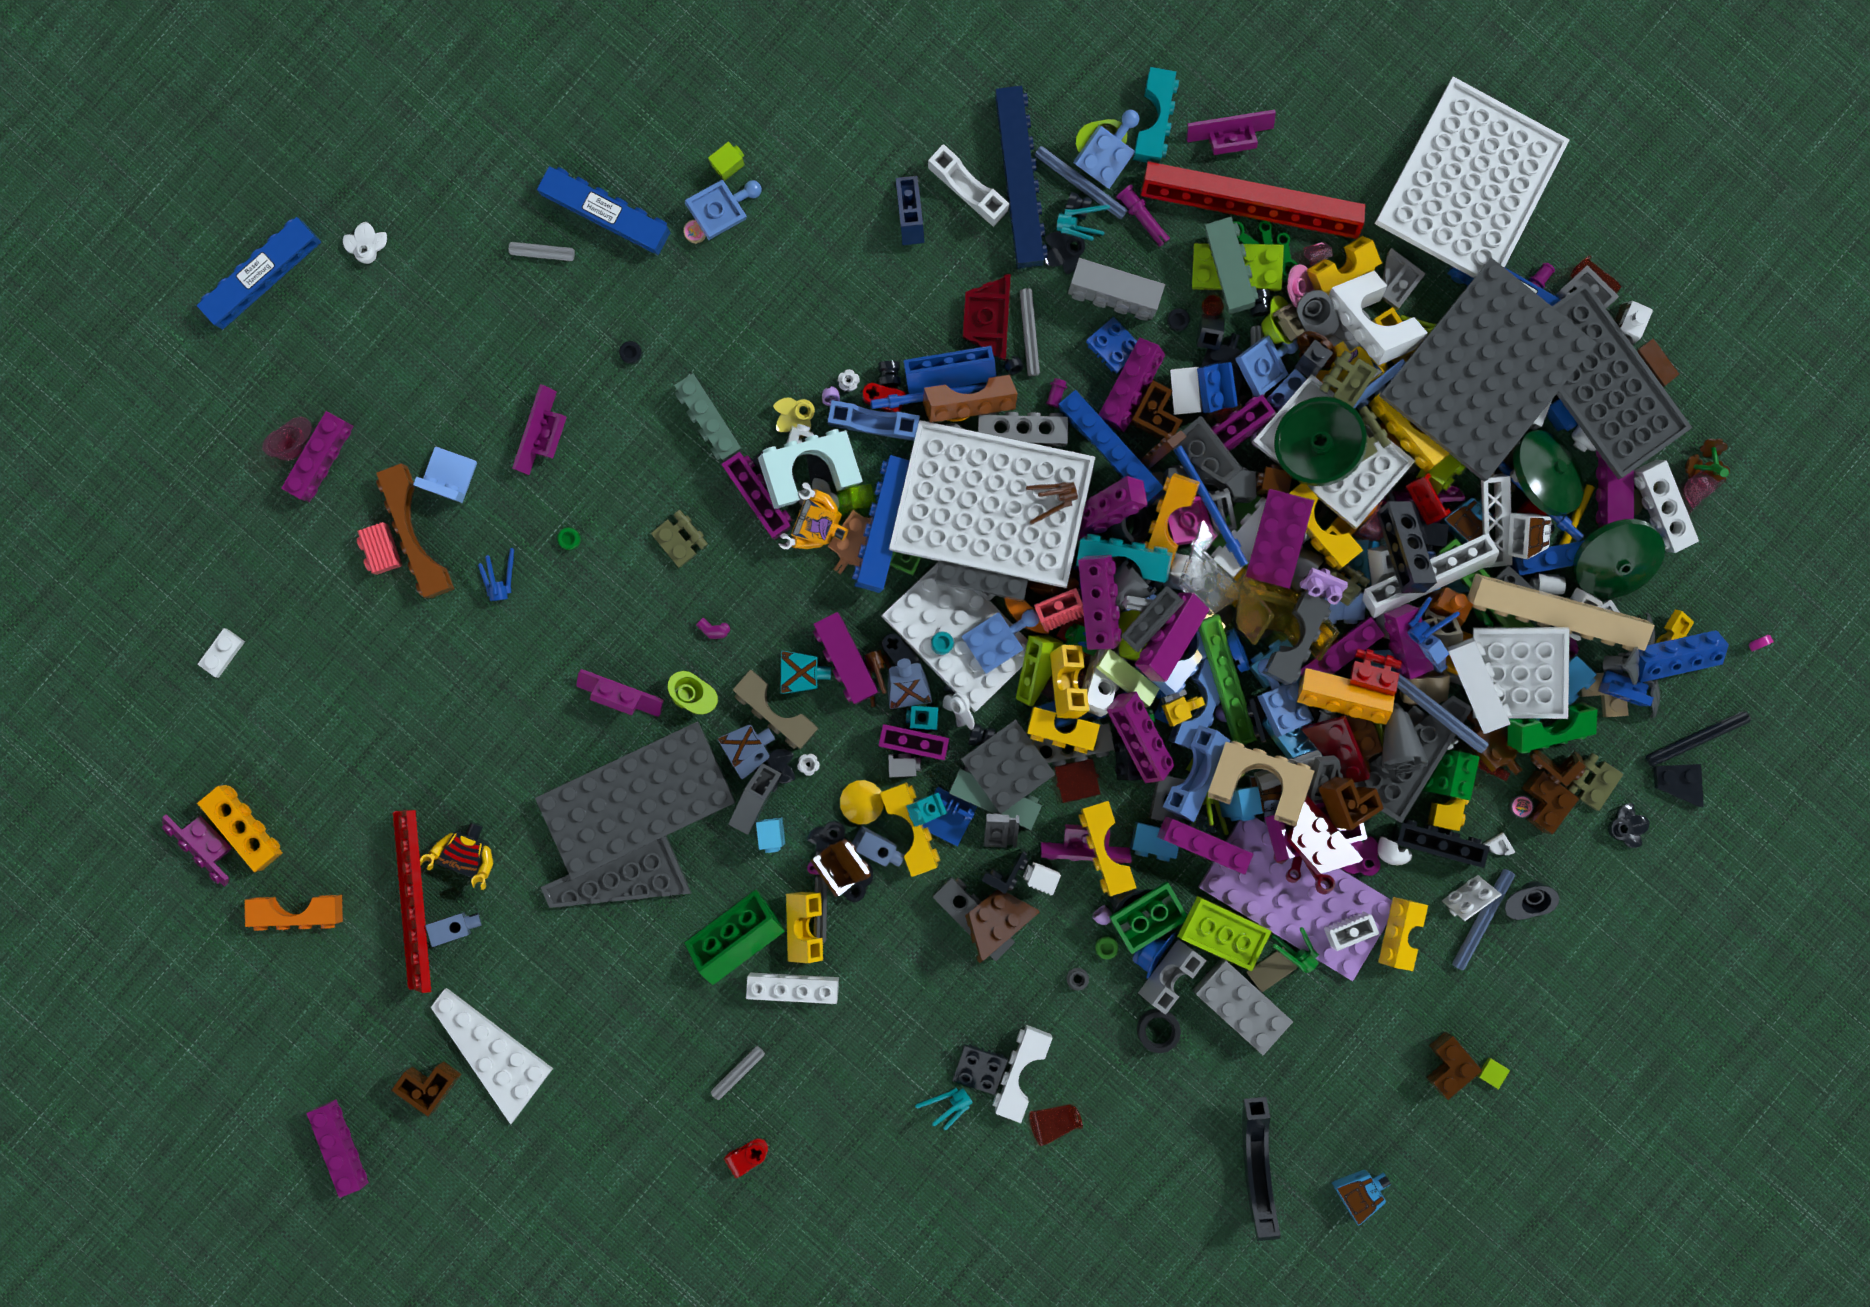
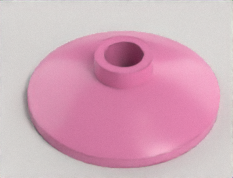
M1302 264L1292 267L1288 276L1287 291L1296 308L1300 299L1304 296L1303 293L1314 290L1306 271L1308 268Z

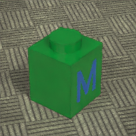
M1073 623L1066 631L1064 643L1082 646L1083 653L1094 657L1097 649L1087 650L1085 627Z

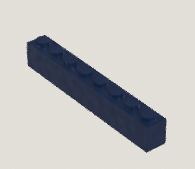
M1022 86L998 88L995 90V101L1017 269L1043 266L1044 258H1048L1047 246L1042 245L1041 238L1045 236L1044 223L1039 222V215H1042L1041 201L1036 199V193H1039L1038 179L1034 180L1033 172L1036 171V160L1031 158L1030 150H1034L1033 137L1028 136L1031 120L1030 115L1025 113V107H1028L1027 93H1023Z

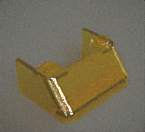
M1247 577L1244 578L1239 586L1236 613L1238 629L1254 645L1257 644L1266 628L1285 633L1289 637V642L1296 645L1300 636V626L1292 611L1301 592L1298 594L1292 589ZM1329 619L1325 622L1322 621L1319 630H1321L1320 636L1316 642H1312L1309 648L1314 657L1321 661L1339 634L1338 629Z

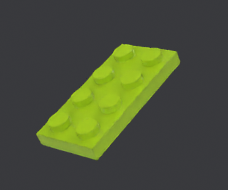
M1194 244L1192 289L1222 290L1209 244ZM1243 244L1246 251V257H1243L1245 266H1250L1252 278L1249 279L1251 287L1255 286L1256 290L1269 289L1270 291H1281L1284 245Z
M1197 896L1177 937L1252 971L1272 931Z

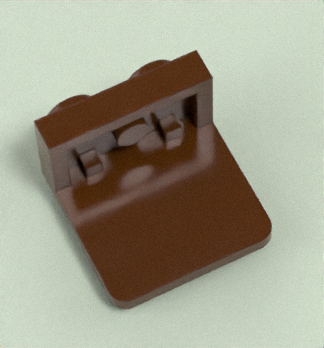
M1538 749L1531 750L1529 756L1532 758V763L1539 769L1544 767L1550 773L1548 776L1557 784L1562 782L1565 786H1568L1573 780H1578L1585 773V763L1582 757L1575 751L1559 767Z
M846 839L829 845L810 860L835 897L840 896L853 884L868 879L871 876L867 863L859 858L856 854L855 846Z

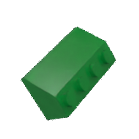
M755 890L687 940L685 945L698 972L709 983L714 985L785 931L777 916L760 893Z

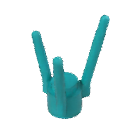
M1094 206L1075 210L1065 209V214L1059 213L1057 231L1093 241L1094 238L1081 232L1104 235V231L1077 226V217L1073 215L1107 210L1110 206Z
M955 1087L950 1092L918 1103L915 1107L918 1109L953 1096L950 1099L953 1106L932 1122V1126H936L954 1111H957L943 1127V1130H947L970 1108L969 1106L973 1102L964 1088L958 1091Z

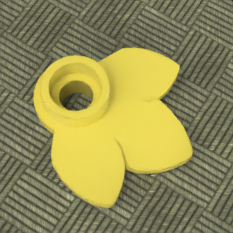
M788 397L778 400L773 405L774 409L781 414L776 424L778 432H790L791 426L797 427V424L808 426L811 429L810 419L813 417L815 409L809 400L800 399L796 401ZM800 407H807V412L801 414L799 412Z

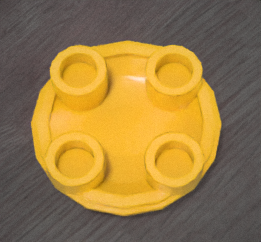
M866 780L850 783L843 790L840 797V808L843 815L849 821L856 824H868L875 821L884 807L880 788Z

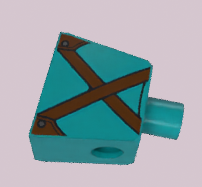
M781 651V694L818 689V680H831V666H818L819 659L815 656Z

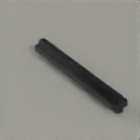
M1740 712L1648 754L1646 760L1650 766H1656L1750 723L1751 718L1747 712Z

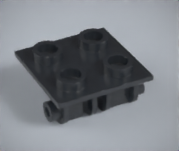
M970 1043L969 1045L964 1044L952 1081L995 1095L1008 1059L1003 1057L1004 1054L990 1053L991 1050L989 1049L986 1052L984 1048L979 1050L978 1047L972 1046Z

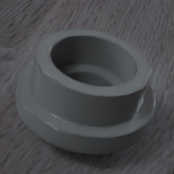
M1073 968L1067 974V984L1073 990H1083L1089 983V976L1084 969ZM1080 975L1082 980L1076 983L1073 980L1074 976Z

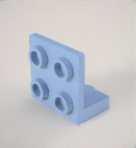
M435 447L423 479L416 477L414 485L463 503L477 461Z

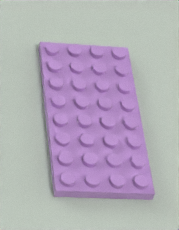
M1257 818L1248 821L1238 820L1225 842L1254 854L1246 874L1244 875L1213 862L1198 887L1264 928L1271 930L1274 934L1300 950L1305 949L1309 951L1300 932V927H1303L1313 948L1319 954L1316 959L1353 981L1387 925L1392 900L1339 868L1322 873L1323 875H1330L1335 880V888L1329 894H1320L1315 888L1316 881L1303 859L1300 868L1301 878L1296 883L1288 882L1285 875L1291 868L1293 858L1288 859L1283 864H1279L1274 860V850L1267 825ZM1290 873L1293 878H1296L1294 873ZM1362 911L1373 916L1379 931L1378 935L1339 951L1331 947L1324 931L1325 926L1329 927L1333 923L1337 924L1341 920L1345 921L1350 916L1353 917L1358 915V913L1362 914Z

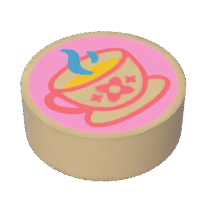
M691 220L684 226V235L689 242L697 244L705 239L706 235L696 220Z

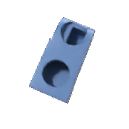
M1295 368L1266 400L1279 412L1307 379Z

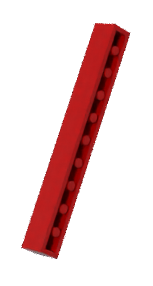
M1149 161L1147 162L1141 196L1355 239H1358L1365 220V204Z

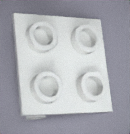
M1477 875L1456 891L1451 892L1442 902L1450 908L1449 911L1454 917L1458 915L1466 921L1502 894Z

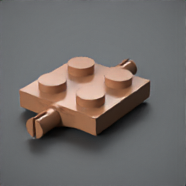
M853 510L842 525L848 529L844 541L834 537L828 545L840 558L833 569L837 571L842 565L837 572L840 575L848 564L860 565L861 558L858 557L861 544L865 545L867 537L863 536L866 524H870L872 516L869 518L862 517Z

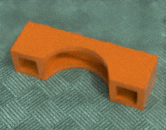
M320 895L313 897L307 909L301 914H292L285 911L278 904L276 897H255L245 900V927H253L254 931L268 930V926H276V930L290 929L291 925H298V929H311L313 925H321V928H335V924L343 922L342 895Z

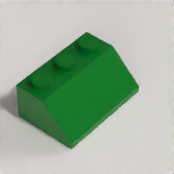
M1165 882L1109 918L1125 946L1133 954L1184 923L1187 914L1169 883Z

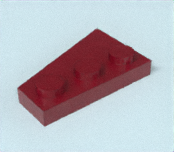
M1346 716L1303 726L1301 730L1323 756L1334 755L1339 759L1340 773L1343 775V778L1353 779L1354 783L1369 779L1370 774Z

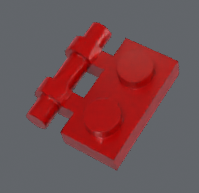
M1357 649L1355 657L1363 659V662L1355 661L1352 665L1349 684L1394 696L1397 691L1400 673L1391 671V667L1400 669L1402 661L1394 659V656L1375 654L1373 650ZM1371 662L1382 664L1383 667L1372 666Z

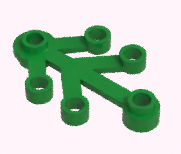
M1264 220L1258 225V232L1262 234L1263 244L1273 245L1271 235L1272 224ZM1237 222L1240 230V236H1237L1238 241L1242 244H1259L1245 234L1244 226ZM1266 224L1269 229L1264 231L1261 225ZM1280 233L1276 238V245H1284L1282 280L1288 281L1289 274H1286L1284 269L1286 267L1292 269L1298 263L1291 259L1289 248L1290 236L1287 233ZM1280 237H1284L1286 239L1285 244H1282L1279 241Z

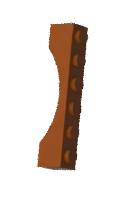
M400 463L377 472V486L381 492H384L386 498L384 501L385 507L389 513H392L394 518L392 525L395 532L399 533L402 539L400 546L403 553L407 554L410 560L408 567L418 581L416 583L418 593L421 596L423 595L424 598L431 599L454 590L447 569L427 555L414 534L410 509L415 485L408 466Z

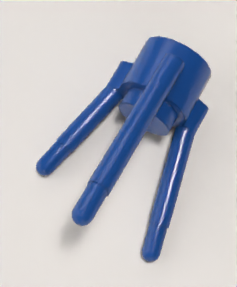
M510 548L505 586L503 581L495 582L489 555L485 559L490 583L481 563L478 564L490 601L508 599L507 593H512L513 548Z
M1428 597L1414 619L1408 623L1411 628L1407 633L1415 643L1420 645L1432 633L1452 621L1460 613L1455 612L1432 628L1425 621L1420 623L1418 622L1432 600L1431 597Z

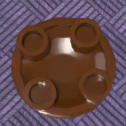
M1312 331L1303 332L1297 338L1300 349L1299 357L1301 358L1313 341L1316 340L1333 352L1323 368H1329L1337 358L1336 349L1333 344L1319 333Z

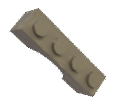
M750 670L733 689L737 693L734 697L743 705L748 703L753 707L751 712L760 720L763 717L770 722L768 727L776 734L780 732L787 737L785 742L792 748L799 747L802 749L819 728L803 714L792 718H784L775 714L767 702L769 684L753 670Z

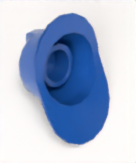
M1176 932L1167 941L1156 939L1135 952L1133 961L1148 972L1147 979L1152 975L1159 959L1174 940Z

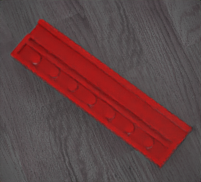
M416 810L394 811L393 824L407 985L409 990L413 989L420 993L431 992Z

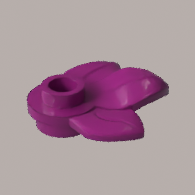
M1370 836L1364 843L1362 841L1350 843L1363 860L1341 869L1349 874L1361 872L1365 876L1375 875L1380 869L1378 843ZM1371 861L1373 863V867L1367 868L1365 866V862Z

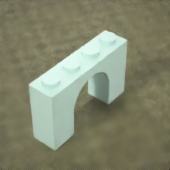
M838 429L826 432V436L818 438V435H813L805 438V442L799 444L797 441H791L784 444V448L776 449V446L764 449L763 453L758 457L774 509L795 504L800 500L792 476V466L795 459L804 454L816 455L826 462L836 491L851 488L863 482L846 430L839 432Z

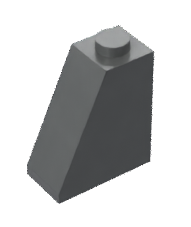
M762 763L745 788L728 825L748 835L757 822L782 773Z

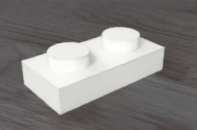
M224 628L197 665L214 677L219 678L245 641Z

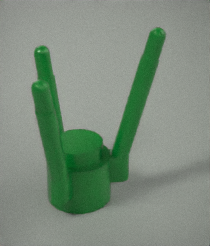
M1300 927V932L1309 951L1302 949L1296 953L1278 935L1273 933L1272 937L1287 951L1277 944H1273V948L1297 965L1302 972L1309 973L1317 967L1318 960L1316 957L1319 954L1313 948L1303 927Z

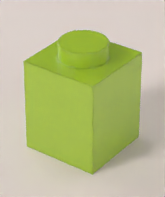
M729 141L708 157L711 166L724 181L745 165L742 158L744 157L743 152L737 145L733 147Z

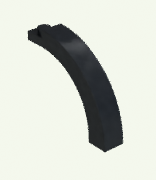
M1267 1097L1244 1099L1242 1110L1246 1185L1257 1241L1277 1240L1281 1237L1270 1172V1113Z

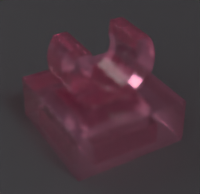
M1325 242L1303 248L1304 256L1310 260L1311 267L1317 264L1318 260H1328V257L1333 256L1332 248Z

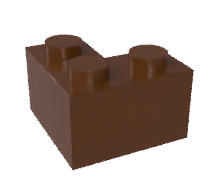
M1153 380L1137 408L1130 425L1159 440H1162L1169 433H1172L1174 436L1182 420L1163 411L1173 390Z
M1534 771L1522 787L1524 791L1539 801L1526 820L1547 834L1553 835L1579 800L1577 796L1561 784L1554 782L1544 771Z
M1333 777L1318 787L1331 823L1336 828L1353 830L1384 809L1376 788H1356L1353 779Z
M1446 1031L1429 1045L1443 1063L1426 1078L1440 1095L1447 1100L1482 1072L1454 1036Z
M444 1061L435 1067L429 1077L411 1067L403 1073L391 1091L429 1117L437 1110L461 1076V1073Z

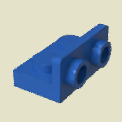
M1231 362L1215 363L1197 368L1203 413L1238 406Z
M1610 671L1604 672L1598 692L1638 706H1651L1654 698L1646 695L1649 687L1647 684L1638 681L1637 685H1633L1630 678Z

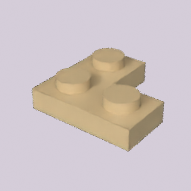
M1596 673L1594 684L1587 690L1583 687L1579 691V697L1601 695L1603 717L1629 716L1627 701L1598 692L1604 673Z

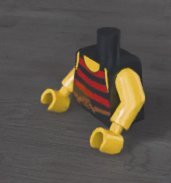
M470 822L467 832L456 831L449 833L439 840L428 854L420 858V866L424 861H429L430 864L427 870H431L434 866V860H437L436 864L472 877L471 883L473 888H475L477 882H482L481 890H484L486 888L485 879L488 878L493 866L491 849L488 847L489 842L479 838L483 826Z

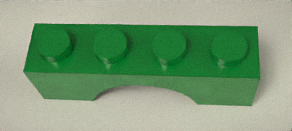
M1583 702L1568 705V719H1557L1546 728H1543L1542 723L1533 718L1510 719V725H1508V746L1516 749L1519 753H1530L1534 749H1546L1550 745L1566 744L1574 739H1586L1587 736L1595 735L1597 732V709Z

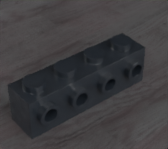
M1404 819L1403 823L1395 822L1391 841L1397 843V845L1481 868L1485 867L1490 846L1481 844V839L1470 836L1468 840L1461 839L1459 833L1448 830L1446 834L1439 833V828L1426 824L1425 828L1417 827V822Z

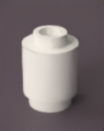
M1536 573L1534 578L1530 579L1529 585L1535 590L1558 596L1559 594H1564L1566 580L1558 574Z

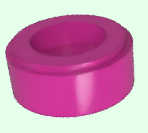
M1766 635L1750 642L1748 645L1753 652L1774 641L1770 635Z

